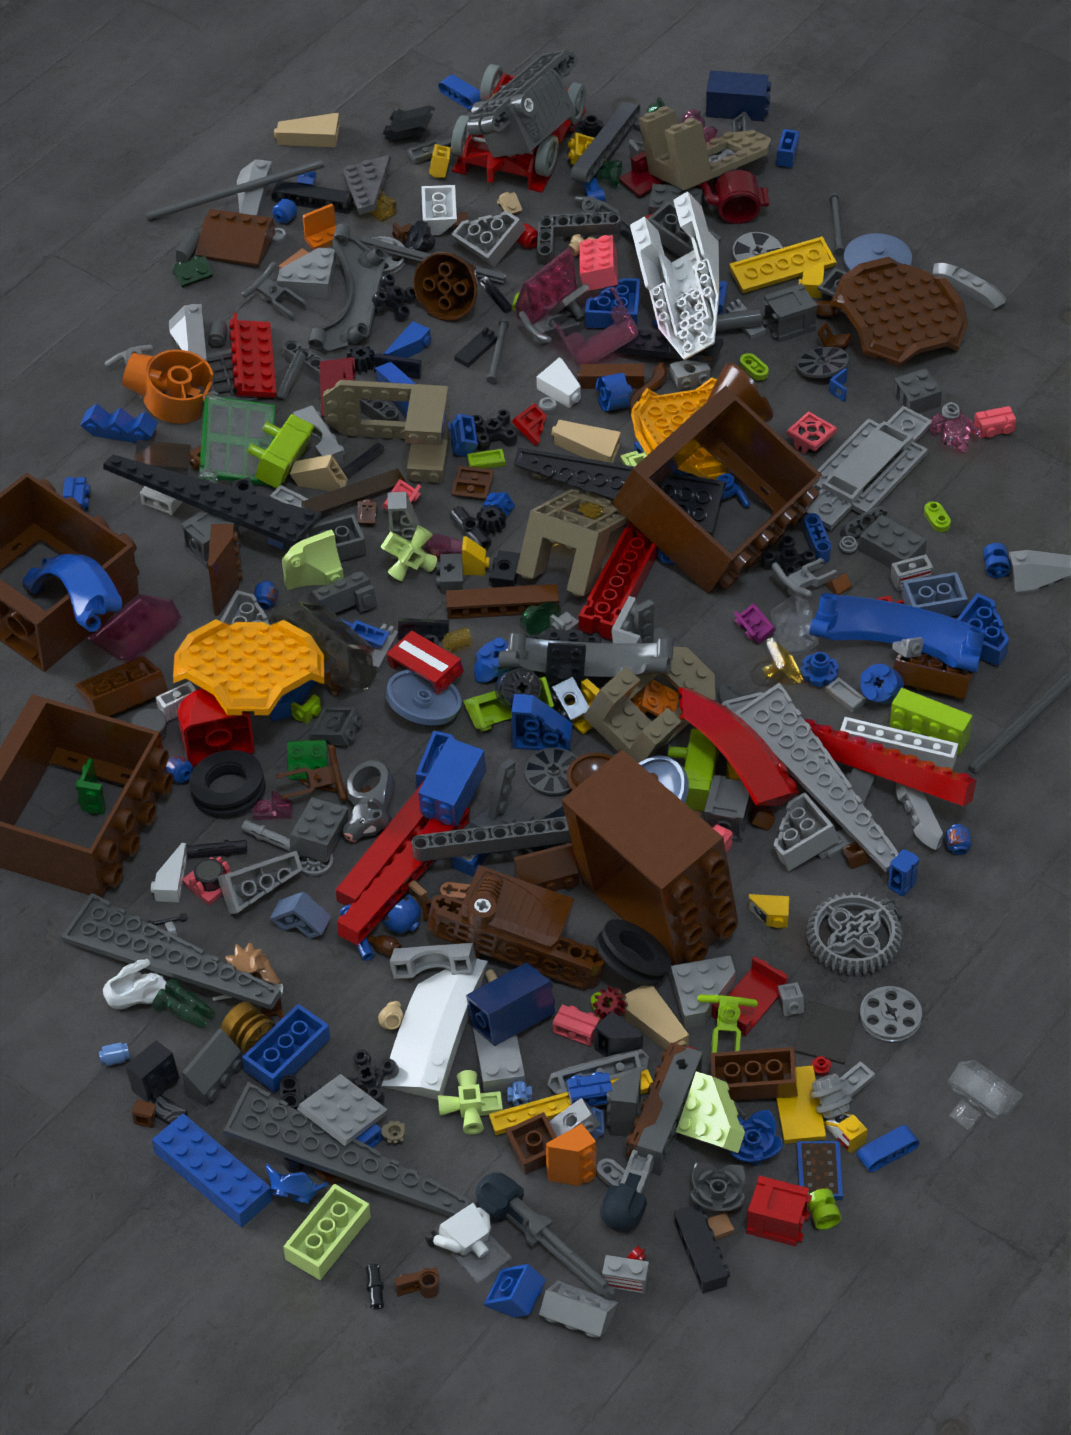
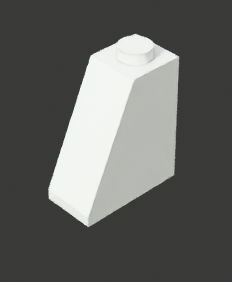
M561 358L555 360L537 376V390L554 398L568 408L579 402L581 386Z

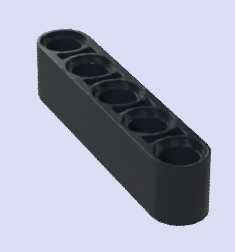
M278 181L271 194L272 199L277 203L282 199H288L293 201L296 206L313 209L333 204L334 212L348 213L354 201L352 194L348 191L288 181Z
M285 1075L280 1080V1099L287 1102L288 1106L293 1105L291 1107L298 1111L299 1104L301 1103L298 1079L294 1075ZM284 1157L285 1167L289 1172L297 1173L303 1169L304 1164Z

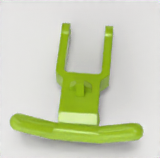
M698 995V1002L719 1003L717 1027L712 1032L711 1053H717L718 1031L734 1032V1051H740L741 1031L737 1028V1019L740 1016L738 1005L756 1007L758 1001L743 997Z

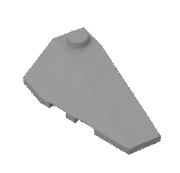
M255 159L240 171L237 185L272 175V161ZM270 184L239 193V213L258 216Z
M202 304L184 305L169 320L170 335L174 337L177 346L181 350L193 352L207 361Z
M1032 550L1009 552V575L1015 594L1035 592L1039 590V587L1050 586L1057 580L1071 578V555Z

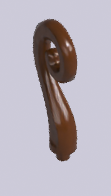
M661 362L658 366H655L652 378L631 396L629 400L630 413L636 402L640 401L641 395L646 388L654 391L664 383L668 372L664 363Z

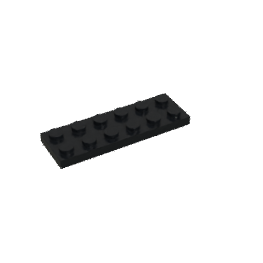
M632 328L623 329L613 345V353L684 360L662 332L634 330ZM715 337L713 345L686 360L714 363L724 345L723 338Z

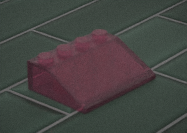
M571 247L565 249L523 283L515 303L517 319L521 320L519 312L524 311L533 325L560 301L577 290Z
M139 594L124 606L120 612H117L102 624L98 630L91 633L88 639L117 659L132 661L142 650L149 648L153 641L161 638L165 631L174 627L177 624L176 622L182 617L172 599Z

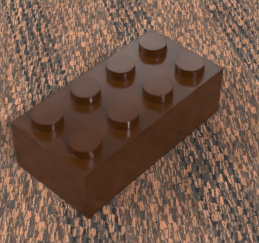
M794 1047L711 1053V1076L727 1082L729 1087L728 1093L733 1101L798 1096Z

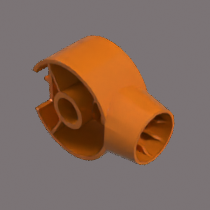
M168 350L156 356L132 353L124 371L122 386L141 395L147 409L157 418L169 423L184 424L200 418L204 397L211 400L213 371L205 359L186 350ZM202 386L205 391L203 394H200L201 390L196 388Z

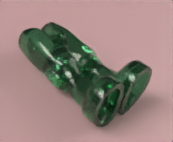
M622 161L604 162L593 177L596 180L599 178L609 179L612 187H618L619 177L622 175Z
M175 978L167 981L165 990L160 989L152 1005L157 1011H162L169 1007L179 1017L200 1028H204L207 1024L204 1017L212 1019L215 1015L210 1006L199 999L196 994L187 992L181 987V982ZM173 996L180 998L183 1002L176 1000Z

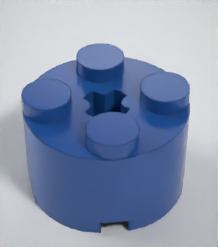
M624 373L602 376L597 379L596 391L600 392V397H597L603 411L629 408V396L632 395V388L630 385H627Z
M875 664L862 672L860 686L864 696L878 704L889 705L892 704L900 689L904 688V680L895 669L884 664Z

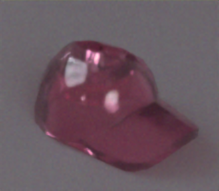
M432 534L433 536L424 544L427 553L435 555L439 559L440 554H462L463 542L442 534Z

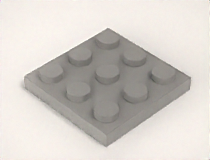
M341 1074L300 1103L298 1107L302 1114L344 1146L386 1116L388 1110Z

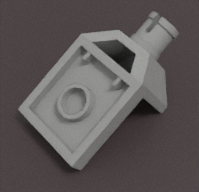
M628 597L612 628L613 643H642L641 636L633 633L634 607L638 605L634 597Z

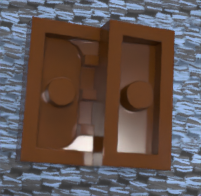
M458 465L451 495L486 500L491 490L494 470Z

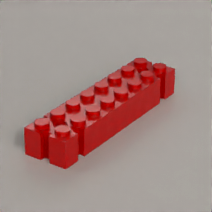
M628 521V529H624L587 599V606L584 605L579 614V630L589 634H593L596 631L603 638L613 640L612 628L628 597L636 598L657 558L658 547L630 521Z

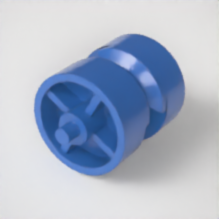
M1002 543L987 545L983 550L987 575L992 578L1006 576L1010 572L1006 546Z

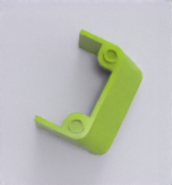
M546 677L539 678L541 694L538 699L549 707H553L554 704ZM518 686L517 690L522 691L524 688ZM495 691L463 700L475 728L480 729L481 732L492 729L491 725L512 718V710L503 707L499 703Z

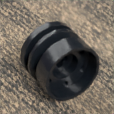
M517 668L504 673L498 679L495 685V694L503 707L512 710L514 694L534 695L539 698L541 683L533 671L526 668ZM518 686L523 687L524 690H522V691L517 690V687H518Z

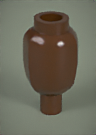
M831 301L816 302L818 305L817 316L832 318L834 315L838 316L839 307L830 306Z
M369 935L367 938L368 942L374 945L376 951L389 957L392 956L395 948H402L398 940L391 936L379 935L374 937Z

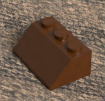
M572 843L514 857V873L517 879L554 892L579 885V872Z

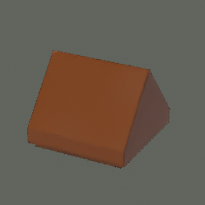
M846 573L838 575L825 583V586L836 595H840L852 587Z

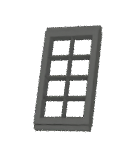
M231 349L206 353L207 362L218 360L222 362V366L212 367V371L224 370L226 375L213 378L211 387L212 400H218L219 393L231 391L232 397L228 398L252 402L257 401L256 397L235 396L234 390L237 389L234 388L231 380L236 377L228 373V369H233L235 365H226L224 360L232 358L234 353H231ZM223 381L228 382V387L216 389L214 384Z

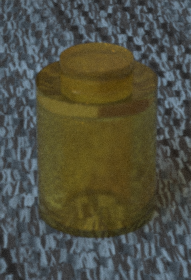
M463 627L444 634L442 643L446 650L448 649L452 652L472 645V637L468 628Z

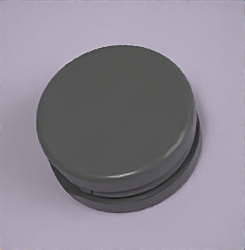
M157 709L141 710L131 720L132 724L159 731L161 741L168 733L166 717Z

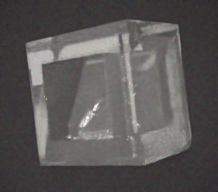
M962 1099L952 1111L950 1117L969 1130L981 1113Z

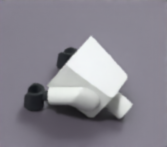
M472 1203L440 1224V1235L435 1230L431 1231L433 1237H425L429 1247L439 1246L452 1252L460 1253L463 1256L474 1251L479 1258H482L489 1252L484 1242L488 1240L491 1230L490 1215L478 1203H476V1206Z

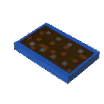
M797 1141L799 1186L809 1188V1194L819 1189H829L832 1191L835 1200H843L839 1141Z

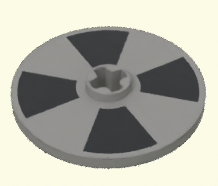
M750 232L740 236L735 241L732 254L735 262L783 247L775 237L767 233Z

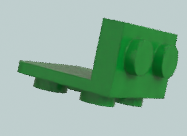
M89 758L87 764L83 765L81 778L76 782V790H78L79 794L78 802L81 805V811L104 815L106 805L102 784H97L94 760Z

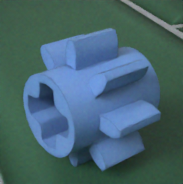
M516 1081L511 1084V1087H507V1101H512L514 1106L532 1101V1087H527L525 1082Z

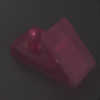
M271 791V800H259L253 806V821L293 819L292 801L288 798L281 799V795L275 791Z

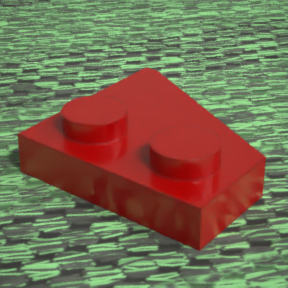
M534 403L515 417L512 423L536 446L541 440L540 434L543 432V424L546 421L547 415Z

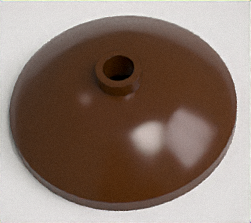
M595 752L576 758L570 764L567 771V783L570 789L573 791L608 762L612 756Z

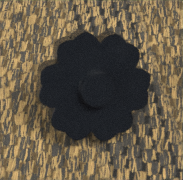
M588 115L583 121L579 122V126L575 127V132L595 138L605 125L595 115Z
M421 220L410 227L407 233L408 237L405 240V247L417 251L431 250L434 247L436 240L431 234V227L428 226V223Z

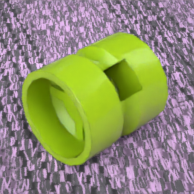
M819 1189L809 1194L812 1195L810 1203H807V1206L812 1213L811 1217L815 1227L825 1230L839 1224L842 1217L832 1191L829 1189Z

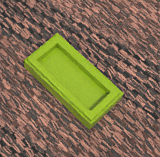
M502 449L467 454L469 467L487 469L506 466Z

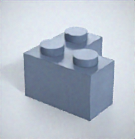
M300 892L279 900L270 920L283 931L297 927L311 939L322 935L331 915L312 900L308 894Z

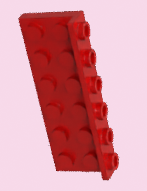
M233 313V319L229 320V329L232 330L230 331V341H233L231 342V353H234L232 354V365H235L233 366V376L236 377L234 378V388L237 389V396L276 398L277 391L270 322L238 320L237 313Z

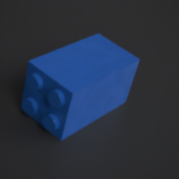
M448 737L418 792L421 814L430 819H437L443 824L457 827L486 773L484 750Z

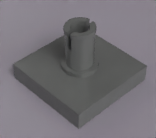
M585 283L560 301L548 313L553 316L565 308H569L576 319H580L585 315V312L576 301L590 289L589 286Z

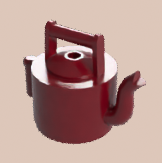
M734 170L719 175V179L715 184L716 195L712 193V189L707 182L697 185L704 190V198L708 204L717 206L721 218L731 224H743L753 220L758 215L761 206L768 207L770 204L768 188H758L755 176L749 171Z

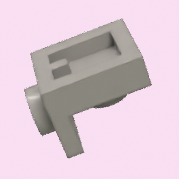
M565 612L558 618L554 614L550 616L551 630H575L579 627V621L568 612Z
M921 637L902 639V641L893 642L892 649L906 658L921 656L924 639Z
M798 982L778 986V994L783 1004L784 1016L804 1013V1000Z

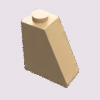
M332 454L295 461L290 473L292 479L299 487L333 491L345 487L348 481Z

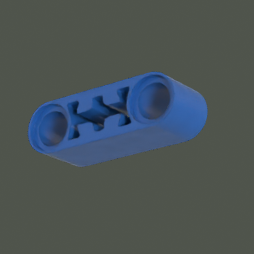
M455 75L448 76L438 84L442 94L469 110L472 109L476 102L481 101L480 91Z
M809 513L804 517L803 533L810 550L816 553L817 560L822 558L825 560L822 564H825L830 560L831 543L820 516L815 513Z
M902 1125L864 1145L857 1152V1156L869 1172H875L914 1151L919 1146L920 1141L907 1125Z

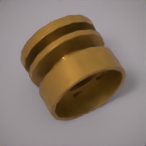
M242 1002L231 1009L226 1015L221 1029L241 1052L246 1054L275 1026V1023L264 1014H261L250 1002Z

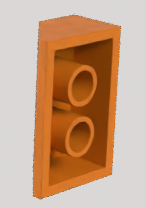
M583 1124L546 1143L547 1179L549 1181L580 1186L583 1183H589L596 1177V1141Z

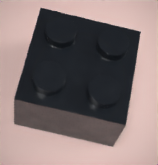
M157 1040L125 1066L132 1091L143 1100L157 1099L180 1078L173 1052Z

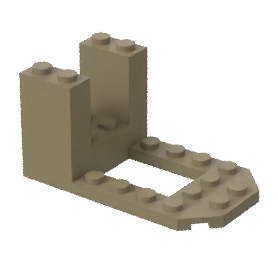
M667 106L660 107L657 111L646 113L643 117L638 118L649 174L682 190L689 189L768 155L769 148L773 145L772 138L755 130L727 132L723 136L710 139L706 143L702 122L689 118L685 122L678 124L675 110ZM728 148L736 152L734 155L723 157L720 161L709 163L708 156Z
M340 380L332 389L328 388L324 391L323 403L325 422L344 436L405 439V443L411 444L407 465L408 481L444 483L451 438L448 386ZM360 399L409 402L406 422L362 419Z
M571 489L530 511L516 573L521 574L525 579H533L547 571L553 543L565 544V547L569 549H576L567 590L571 591L575 596L582 597L592 591L600 576L610 532L628 523L629 520L612 505L613 500L590 492L579 494L578 490ZM580 505L588 511L601 512L603 516L593 520L569 512V510Z
M674 646L671 670L669 674L662 675L677 690L681 687L691 688L715 700V674L688 647ZM626 666L600 689L583 717L618 752L623 749L635 761L640 763L647 758L655 756L690 723L687 720H680V715L683 711L679 707L673 712L667 708L655 720L651 721L631 699L659 674L636 676Z

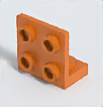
M333 204L303 215L305 241L312 250L333 245L332 240L336 228Z
M652 680L633 697V703L644 714L648 711L658 717L667 708L672 712L677 709L679 693Z

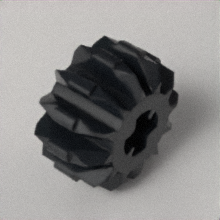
M362 344L361 347L355 345V348H351L349 353H347L346 358L354 357L355 372L359 371L361 373L364 371L367 373L368 370H373L375 365V352L369 346L364 347Z
M487 505L486 509L481 508L480 512H477L476 519L478 520L479 527L487 535L490 533L495 535L496 532L502 533L503 528L506 526V514L502 508H496L495 505L493 507Z

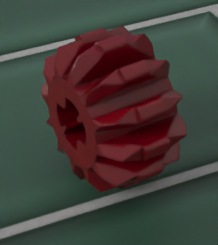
M608 987L607 991L600 989L601 995H594L595 999L598 1000L592 1003L593 1007L597 1008L594 1013L600 1016L601 1020L611 1012L618 1016L621 1013L626 1014L623 1008L629 1006L625 1001L627 997L625 994H621V990L618 988L613 990L612 987Z

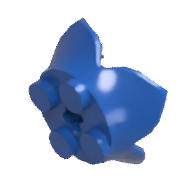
M495 638L494 641L486 643L475 654L477 659L474 666L476 682H489L495 677L500 678L504 673L517 669L499 667V653L508 649V642L504 641L503 638Z
M770 1110L758 1111L752 1114L748 1120L737 1117L740 1125L743 1126L745 1134L739 1152L730 1151L735 1158L758 1166L766 1159L780 1152L783 1142L780 1137L776 1136V1120Z
M266 1164V1170L271 1182V1190H273L271 1195L280 1198H288L290 1196L293 1197V1202L308 1204L319 1191L328 1185L327 1181L320 1185L313 1183L304 1172L282 1175V1173H278L271 1168L269 1164Z

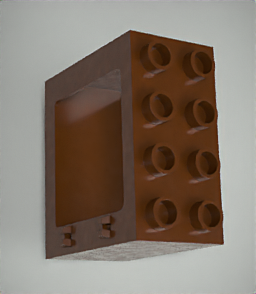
M724 386L632 469L612 505L705 592L710 594L718 585L725 590L732 586L741 575L739 572L745 566L748 569L751 568L762 556V550L767 545L773 547L786 533L784 529L790 524L794 527L808 512L807 508L820 495V492L814 487L822 474L728 387ZM701 447L706 449L772 511V516L731 554L658 487L659 484Z
M27 472L0 493V572L18 557L22 556L33 545L43 542L60 554L85 555L94 559L106 571L118 594L121 596V608L139 594L137 580L139 569L136 566L134 555L137 547L132 538L127 534H116L110 530L107 522L99 515L91 517L83 511L77 500L72 497L63 498L56 493L54 486L48 480L41 479L39 481ZM0 579V641L44 673L93 633L79 625L76 621L69 593L48 611H45ZM106 612L105 615H97L101 620V625L117 612ZM92 618L87 621V624L91 622Z
M32 694L0 747V868L89 896L93 893L101 898H104L110 886L117 887L123 876L124 867L122 863L127 855L134 856L140 844L139 832L143 825L150 826L153 823L157 812L156 801L160 795H168L173 784V774L167 771L166 766L169 752L163 749L160 732ZM90 758L94 760L97 778L125 786L90 849L14 826L49 765L82 773L83 765L87 764Z
M622 749L562 799L582 884L622 920L636 924L652 934L667 950L673 966L702 961L707 955L708 946L718 937L722 940L727 939L738 926L724 838L702 819V814L698 810L693 811L658 781L659 778L655 773H649Z

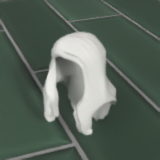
M137 960L135 963L123 967L117 976L105 984L103 995L110 1007L122 1010L136 1004H152L156 998L161 997V994L164 993L167 983L163 976L151 972L142 975L138 972L149 966L150 960Z

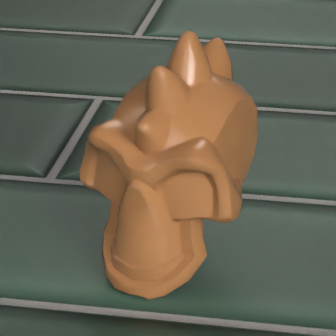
M251 942L247 944L245 949L236 944L234 955L225 956L227 965L230 963L241 972H247L255 978L262 977L265 982L282 984L273 970L270 960L267 959L268 955L262 954V949L255 950Z

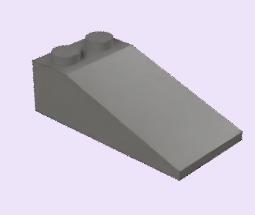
M472 1027L483 1093L498 1091L505 1093L507 1092V1087H511L513 1082H525L517 1036L514 1035L494 1046Z

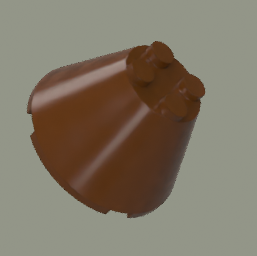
M433 253L419 263L416 268L413 280L414 292L419 303L423 304L430 315L441 320L459 319L472 309L477 298L478 276L474 264H470L452 253Z
M725 364L706 402L726 386L764 422L772 420V408L765 396L761 397L756 390L758 385L736 364Z

